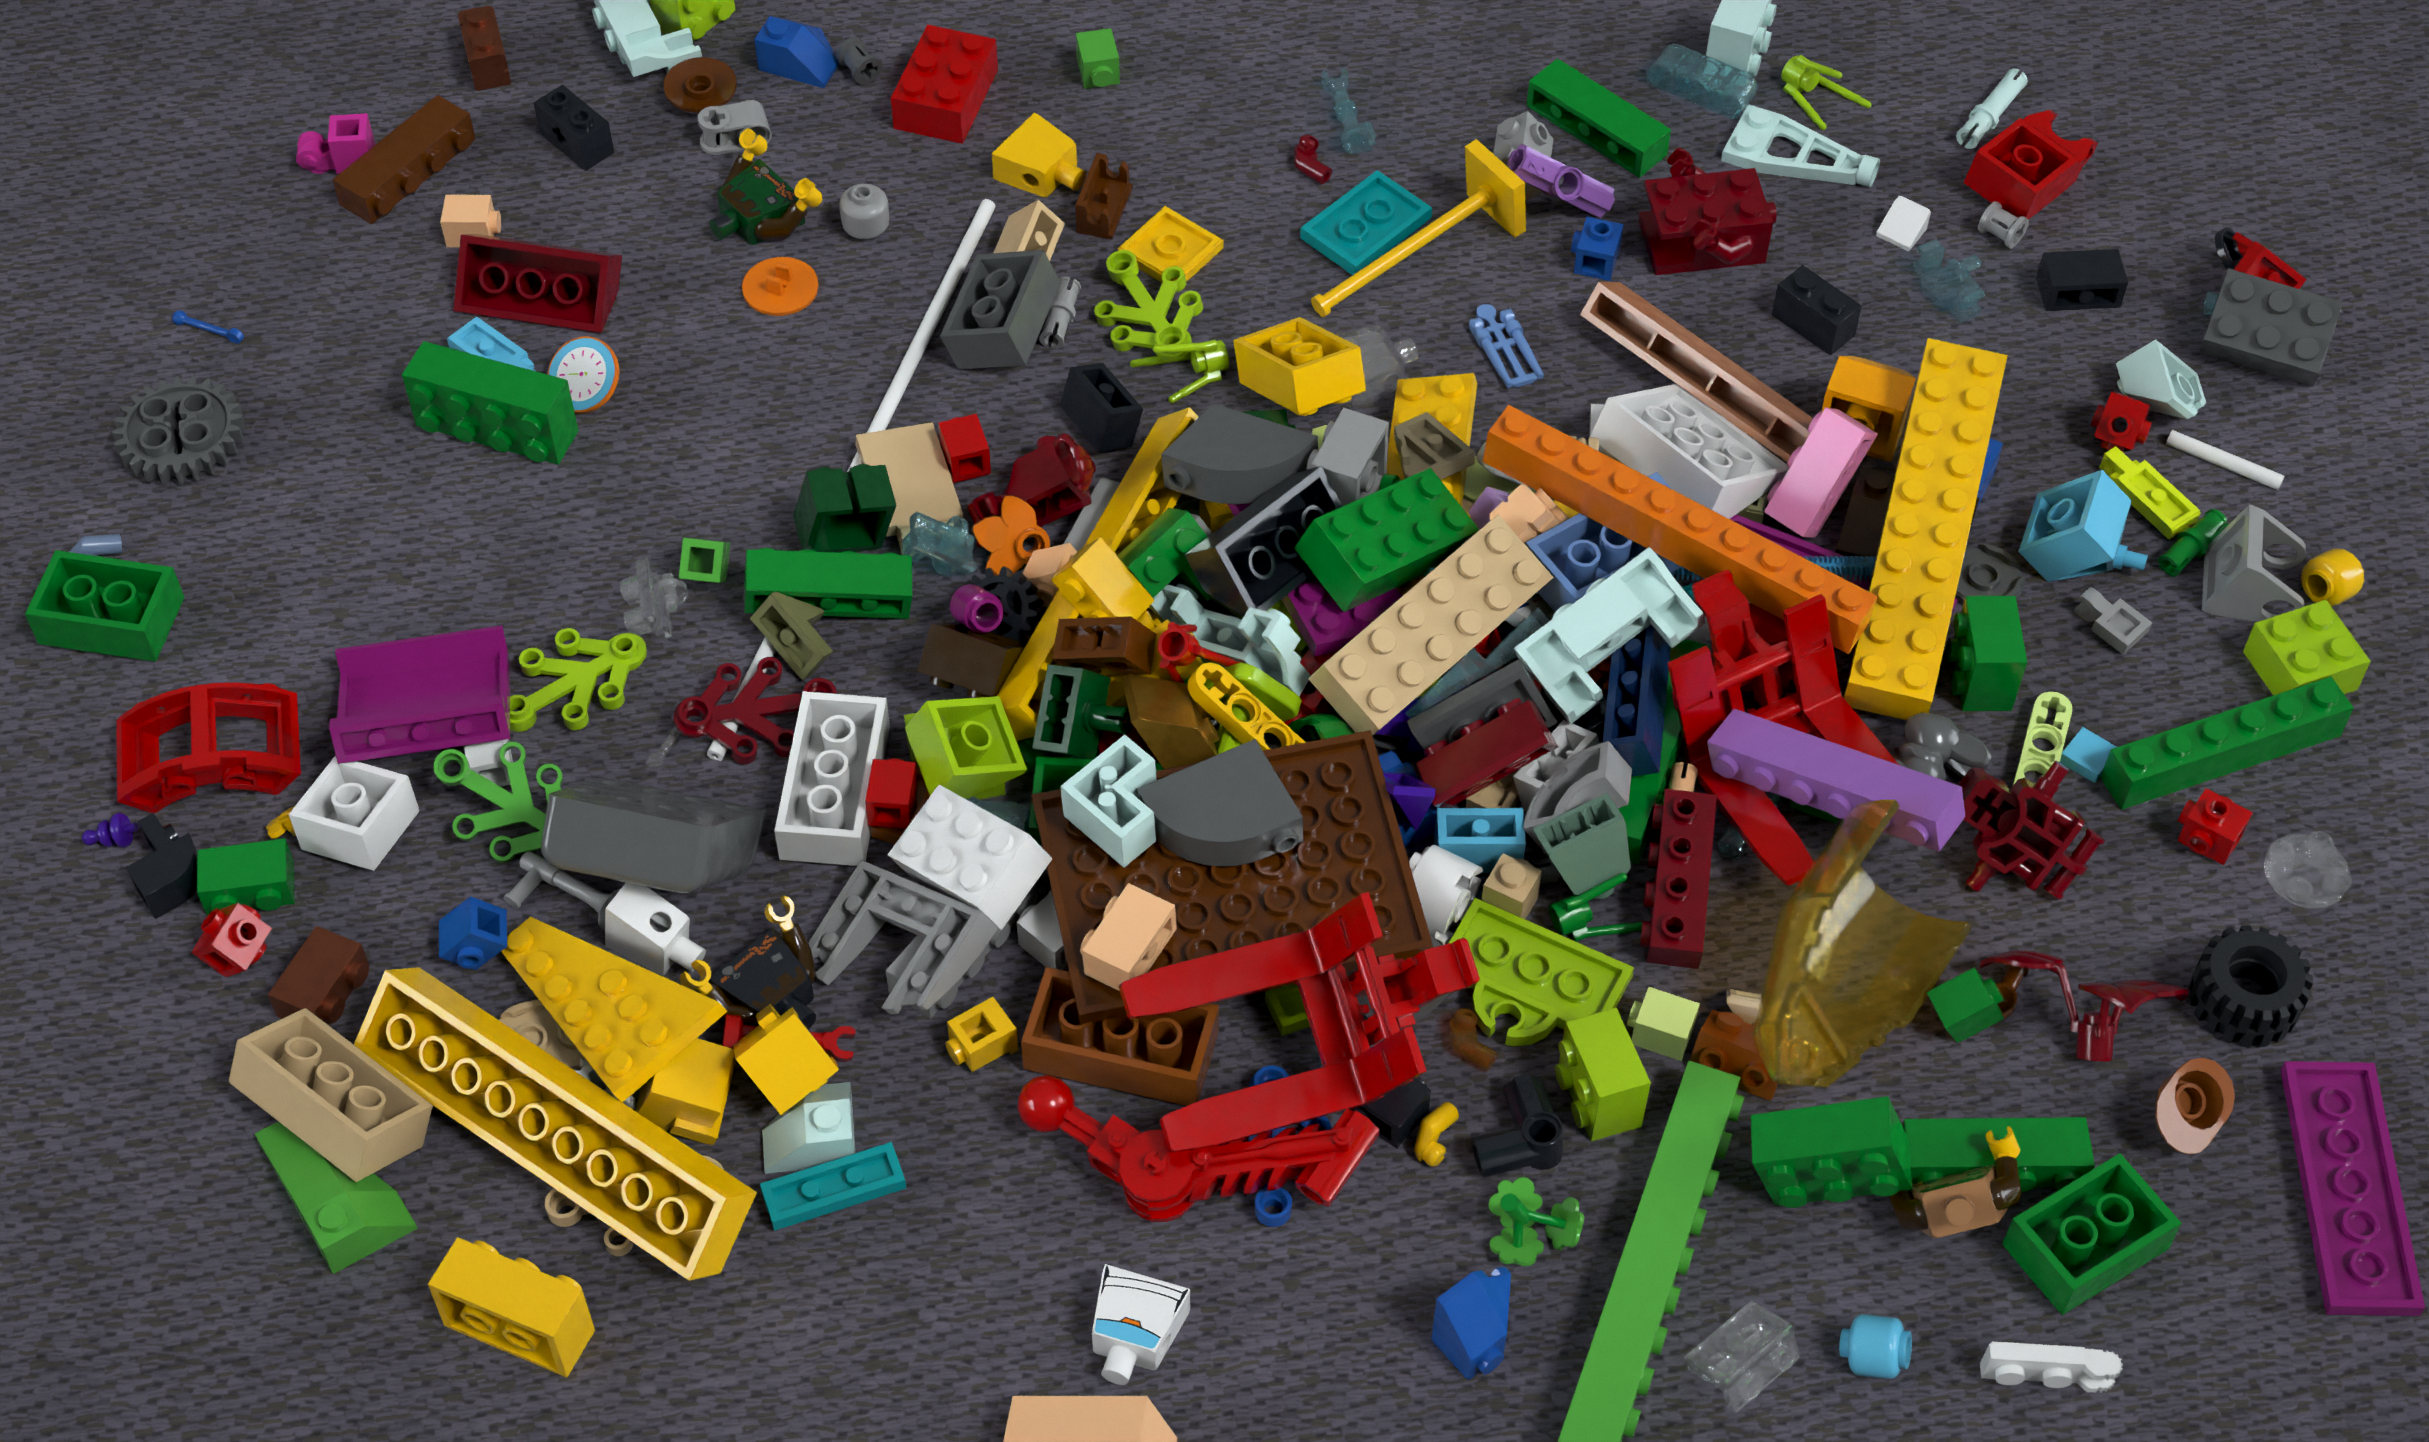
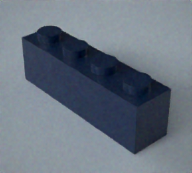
M1649 625L1613 652L1611 657L1603 742L1609 741L1632 768L1631 777L1660 773L1669 673L1667 663L1670 662L1671 647L1652 625Z

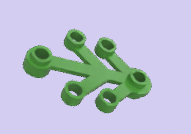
M507 742L501 747L499 752L500 760L508 771L512 793L471 770L469 762L462 752L455 749L441 752L434 761V772L440 782L448 786L462 784L502 808L474 816L466 813L457 816L453 821L452 828L458 839L471 841L480 832L525 822L539 831L513 839L508 836L494 838L489 847L492 858L499 863H507L513 860L517 854L541 849L546 814L533 806L524 767L526 752L520 743ZM510 749H518L521 752V757L516 762H508L505 759L506 752ZM449 763H458L461 766L458 775L448 776L445 774V768ZM551 763L542 765L536 773L538 785L545 790L547 804L549 794L561 790L563 782L560 768ZM549 770L555 771L558 774L556 782L545 784L541 780L544 772ZM469 820L474 823L473 831L466 835L461 834L458 831L459 824L462 821ZM502 842L511 845L510 853L504 857L498 856L495 853L496 846Z

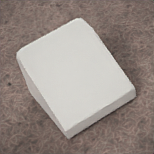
M1898 196L1877 230L1876 236L1909 252L1927 230L1931 211L1903 196Z

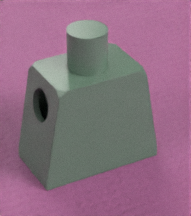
M1608 793L1532 828L1547 855L1574 895H1580L1620 873L1627 874L1631 868L1626 822ZM1614 888L1595 897V899H1603L1610 896Z

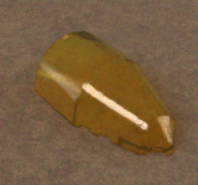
M1877 800L1862 803L1852 809L1843 818L1780 910L1753 1032V1041L1770 1078L1776 1083L1795 1086L1829 1087L1861 1061L1860 1055L1870 1047L1881 1046L1886 1042L1885 1035L1894 1028L1905 1027L1912 1021L1927 998V992L1932 990L1971 930L1969 922L1926 916L1899 903L1875 885L1861 868L1860 864L1900 807L1896 800Z

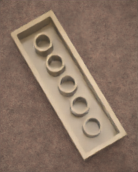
M1498 514L1326 661L1308 679L1355 733L1371 730L1373 736L1554 577Z

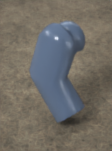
M120 534L84 536L79 539L69 552L93 556L121 554Z

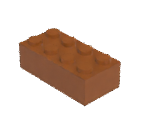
M1046 967L1021 1041L1023 1069L1188 1106L1198 1102L1219 1034V1005L1208 1004L1172 1014L1130 1019L1125 1015L1080 1024L1069 972Z

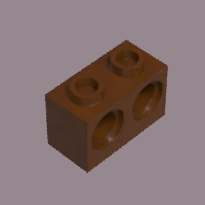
M1131 616L1059 619L1052 659L1065 667L1081 668L1104 676L1147 675L1151 672L1157 634Z

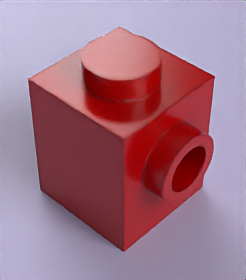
M977 413L938 422L940 445L953 483L991 474L989 446Z
M896 758L888 760L873 759L865 799L868 826L907 829L913 818L918 790L916 762H905Z

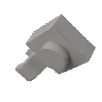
M2091 587L2080 596L2079 599L2082 602L2074 609V612L2087 622L2095 621L2091 630L2123 655L2149 632L2152 625L2150 620L2121 598L2112 605L2099 591Z

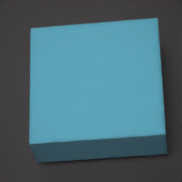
M2082 727L2062 752L2060 763L2091 782L2096 783L2101 777L2110 750L2116 748V746Z

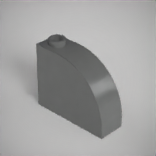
M1213 403L1161 454L1164 487L1210 502L1225 504L1253 503L1291 474L1307 470V463L1314 449L1318 450V436Z
M1256 739L1137 789V798L1154 812L1156 840L1174 854L1195 863L1210 866L1243 865L1263 859L1277 852H1287L1298 843L1303 842V816Z

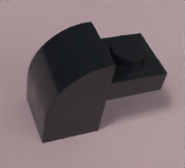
M152 813L140 819L138 823L153 853L127 866L126 870L137 893L153 917L157 919L185 903L197 891V850L189 833L179 838L171 824L163 827L155 814Z

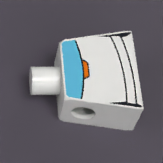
M1105 1264L1092 1330V1344L1094 1353L1107 1357L1101 1375L1106 1380L1114 1384L1126 1385L1129 1382L1134 1365L1153 1371L1158 1368L1189 1314L1190 1289Z

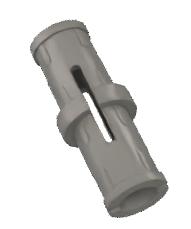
M1070 277L1059 278L1061 285L1039 336L1040 343L1045 347L1048 344L1050 335H1052L1053 340L1050 348H1061L1068 324H1071L1076 314L1074 305L1080 293L1081 285L1074 279L1071 289L1068 290L1067 286Z

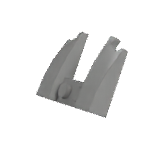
M861 860L808 944L812 950L813 958L820 957L824 966L816 971L817 978L824 984L829 985L863 951L885 922L925 938L881 1007L889 1014H899L902 1007L917 1005L924 1011L935 1004L960 980L976 961L999 927L981 910Z

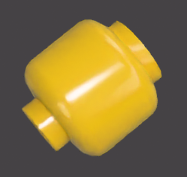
M2334 548L2310 559L2303 567L2301 573V584L2305 594L2315 603L2327 600L2331 607L2355 596L2362 589L2364 583V570L2360 561L2345 549Z

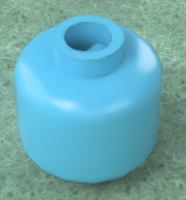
M1860 1314L1854 1318L1850 1329L1843 1328L1841 1331L1840 1356L1848 1358L1850 1369L1855 1375L1893 1379L1898 1376L1901 1368L1908 1369L1912 1352L1911 1331L1904 1330L1903 1324L1898 1318Z

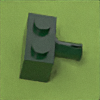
M1048 664L1032 749L1061 757L1094 760L1097 754L1101 730L1118 732L1120 734L1130 733L1133 725L1119 721V719L1131 720L1128 707L1106 705L1111 678L1081 668Z

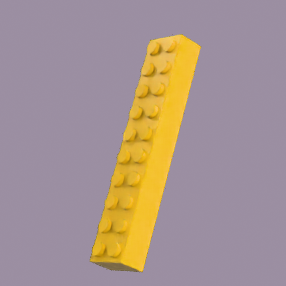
M1931 338L1927 339L1868 590L1870 593L1878 596L1868 625L1856 642L1844 699L1852 708L1902 720H1908L1909 717L1921 712L1929 713L2008 355Z
M420 967L385 970L354 1042L357 1048L433 1106L687 1280L691 1281L721 1273L757 1194L756 1191Z

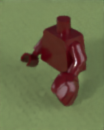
M1061 433L1057 437L1043 436L1038 439L1036 450L1017 458L1013 463L1011 478L1003 494L995 496L994 492H988L975 498L972 504L979 519L982 520L991 515L1001 516L1003 497L1006 495L1015 496L1027 502L1034 509L1037 525L1042 527L1092 503L1089 487L1093 474L1096 471V466L1087 451L1076 444L1067 433Z

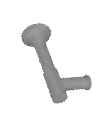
M532 851L526 852L521 857L520 867L528 873L504 896V900L509 905L519 909L521 903L543 880L594 908L598 913V924L601 929L605 930V908L620 889L613 891L611 894L600 892L567 874L563 869L550 865L544 858Z

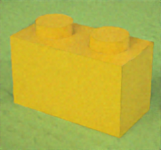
M1101 537L1080 549L1051 578V581L1058 587L1062 596L1076 608L1083 618L1131 616L1137 620L1155 601Z

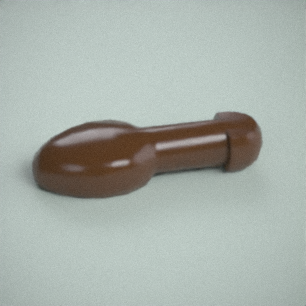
M2006 965L2007 970L2000 983H1996L2004 998V1001L1998 1003V1006L2005 1019L2015 1011L2017 1006L2016 989L2022 978L2028 975L2030 968Z

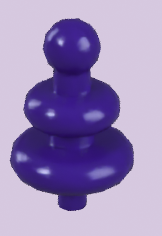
M117 812L112 815L110 821L103 820L99 822L97 831L86 830L82 834V841L86 845H94L97 841H100L106 847H111L116 843L119 847L126 848L131 845L133 832L138 831V824L136 822L131 823L125 814Z

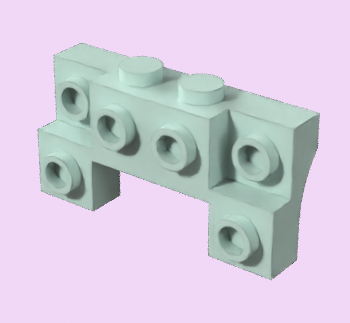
M593 0L596 8H592V13L598 29H605L604 36L610 52H617L622 64H627L633 77L661 68H665L668 73L672 67L684 60L702 57L699 45H693L692 34L689 28L661 36L660 25L649 6L650 0Z
M1648 547L1607 579L1601 578L1595 581L1587 589L1586 595L1575 603H1568L1560 607L1554 613L1551 621L1514 649L1517 658L1543 687L1545 695L1565 719L1572 724L1604 700L1602 690L1588 675L1587 672L1649 625H1652L1669 646L1673 648L1706 622L1704 613L1678 584L1663 561Z
M1177 584L1176 587L1167 585L1153 598L1155 601L1149 608L1161 623L1168 619L1170 622L1178 625L1194 624L1197 626V631L1193 634L1200 646L1232 658L1235 661L1259 668L1298 696H1300L1308 683V678L1311 675L1300 663L1301 657L1294 651L1301 639L1289 626L1291 623L1289 618L1275 609L1263 611L1249 607L1243 619L1204 609L1197 601L1198 595L1196 592L1183 584ZM1200 657L1203 664L1209 662L1216 663L1203 657Z

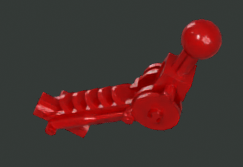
M1050 1075L1034 1077L1023 1086L1017 1104L1020 1118L1029 1128L1042 1133L1062 1130L1087 1146L1090 1166L1121 1185L1129 1207L1139 1217L1151 1222H1169L1180 1218L1196 1201L1207 1200L1219 1190H1221L1220 1198L1230 1197L1242 1187H1244V1195L1252 1194L1266 1183H1268L1267 1191H1274L1281 1188L1289 1180L1297 1179L1295 1181L1296 1187L1307 1198L1318 1205H1324L1329 1208L1379 1135V1128L1369 1118L1358 1111L1346 1108L1332 1130L1318 1131L1319 1124L1307 1126L1296 1135V1127L1284 1129L1274 1138H1272L1273 1131L1258 1134L1251 1141H1249V1137L1231 1141L1226 1145L1224 1143L1213 1147L1170 1152L1162 1130H1148L1142 1133L1114 1114L1104 1126L1075 1107V1098L1071 1088L1060 1078Z

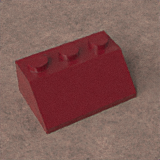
M1520 698L1514 699L1497 710L1500 715L1499 717L1486 724L1483 719L1477 720L1460 730L1463 736L1449 745L1445 740H1442L1423 751L1426 758L1416 764L1423 782L1436 789L1435 798L1432 801L1434 807L1451 808L1558 748L1555 739L1534 702L1527 700L1522 703Z

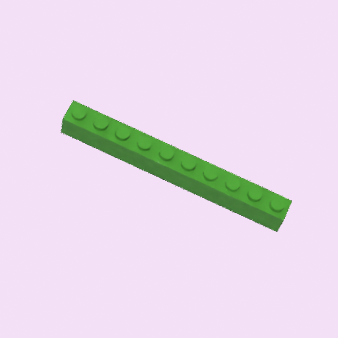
M1688 1060L1558 1442H1622L1623 1436L1630 1438L1634 1436L1641 1410L1635 1409L1633 1406L1637 1394L1645 1397L1648 1394L1655 1369L1647 1367L1651 1353L1658 1356L1661 1354L1668 1328L1660 1325L1664 1313L1674 1315L1681 1293V1288L1675 1287L1674 1283L1678 1273L1687 1275L1694 1249L1687 1247L1690 1234L1700 1236L1707 1210L1699 1207L1703 1195L1712 1198L1720 1172L1712 1168L1716 1158L1725 1160L1732 1134L1725 1132L1728 1120L1737 1123L1745 1097L1737 1094L1741 1079L1739 1076Z

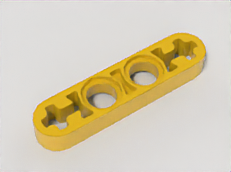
M1212 662L1204 663L1190 676L1187 685L1190 696L1242 744L1256 739L1262 751L1269 750L1271 748L1264 741V733H1272L1277 736L1281 742V747L1306 743L1222 666ZM1207 679L1214 683L1210 690L1204 685ZM1227 693L1230 697L1222 703L1220 699ZM1239 704L1245 707L1249 712L1250 721L1243 722L1237 719L1232 712V705Z

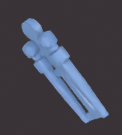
M1489 304L1480 305L1476 311L1477 318L1470 319L1469 329L1478 345L1483 347L1507 388L1520 387L1534 383L1537 379H1542L1544 374L1523 335L1522 326L1518 320H1515V314L1512 309L1501 311L1500 321L1502 323H1497L1494 306ZM1504 328L1510 337L1509 339H1506L1501 331ZM1490 333L1493 334V336H1494V338H1495V340H1496L1495 343H1492V340H1493V339H1492ZM1517 344L1533 373L1525 374L1511 349L1512 346ZM1497 350L1503 352L1516 378L1510 379Z

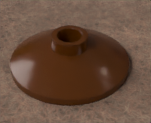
M696 57L684 60L672 67L664 78L663 88L667 100L673 106L687 112L700 113L706 107L722 106L728 103L736 92L737 80L734 71L726 63L714 58Z

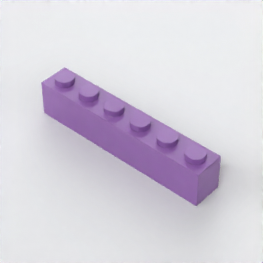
M1737 709L1732 710L1707 741L1713 772L1725 778H1733L1755 786L1761 791H1769L1792 799L1798 804L1823 810L1837 818H1845L1865 825L1874 831L1884 832L1907 840L1916 846H1924L1940 852L1965 818L1962 786Z

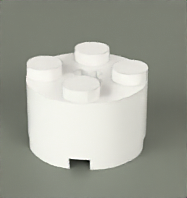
M1432 845L1431 847L1427 846L1422 855L1415 852L1409 864L1429 933L1441 945H1445L1450 942L1454 933L1448 931L1453 922L1463 919L1477 895L1481 879L1476 877V875L1483 872V868L1437 845Z

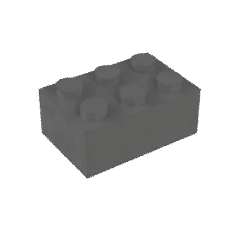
M1044 250L976 255L940 335L958 369L1025 366L1061 285Z
M2228 268L2199 352L2314 386L2320 374L2344 302Z

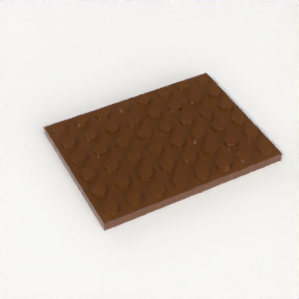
M1371 730L1263 751L1303 816V842L1298 843L1287 852H1277L1263 859L1243 865L1210 866L1195 863L1174 854L1156 840L1155 843L1126 867H1123L1064 817L1061 789L1031 795L1041 846L1052 858L1046 869L1080 1024L1127 1015L1119 990L1084 974L1083 957L1080 953V947L1086 934L1091 929L1096 931L1102 922L1108 902L1113 896L1119 897L1128 883L1175 905L1177 929L1148 972L1164 966L1310 930L1352 899L1366 892L1370 894L1383 937L1370 945L1374 949L1376 958L1394 954L1395 960L1403 958L1405 961L1423 950L1433 948L1390 795L1386 790L1385 778ZM1194 764L1156 771V778L1159 780ZM1355 956L1341 964L1346 972L1359 970Z

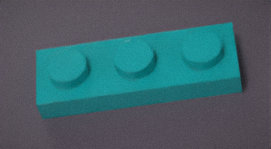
M889 1142L760 1183V1188L773 1229L776 1231L906 1189V1181L893 1144Z

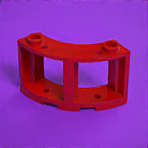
M225 682L183 687L139 702L116 720L117 802L150 813H158L167 805L196 794V787L223 783L225 790H253L278 795L301 775L297 693L279 688L271 683ZM237 716L265 720L267 725L268 753L245 750L217 751L216 717ZM191 722V755L177 757L160 763L159 737L177 726Z

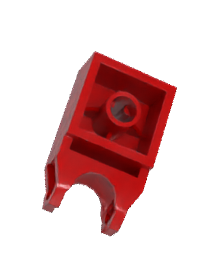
M2052 110L2031 114L2024 119L2019 118L1976 152L1963 183L1989 202H1999L2003 210L2018 218L2024 216L2029 220L2076 182L2082 167L2092 157L2098 143L2092 138L2070 141L2057 136L2052 131V123L2058 114Z

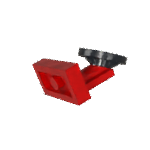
M2224 228L2215 234V247L2226 270L2228 268L2297 289H2300L2307 280L2260 243L2253 242L2242 234L2235 233L2230 228Z

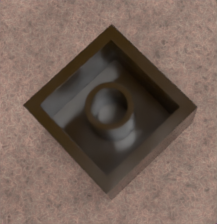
M959 622L931 623L917 671L931 676L929 682L934 685L953 689L954 685L967 688V695L972 698L995 697L998 695L1027 644L993 632L976 633Z

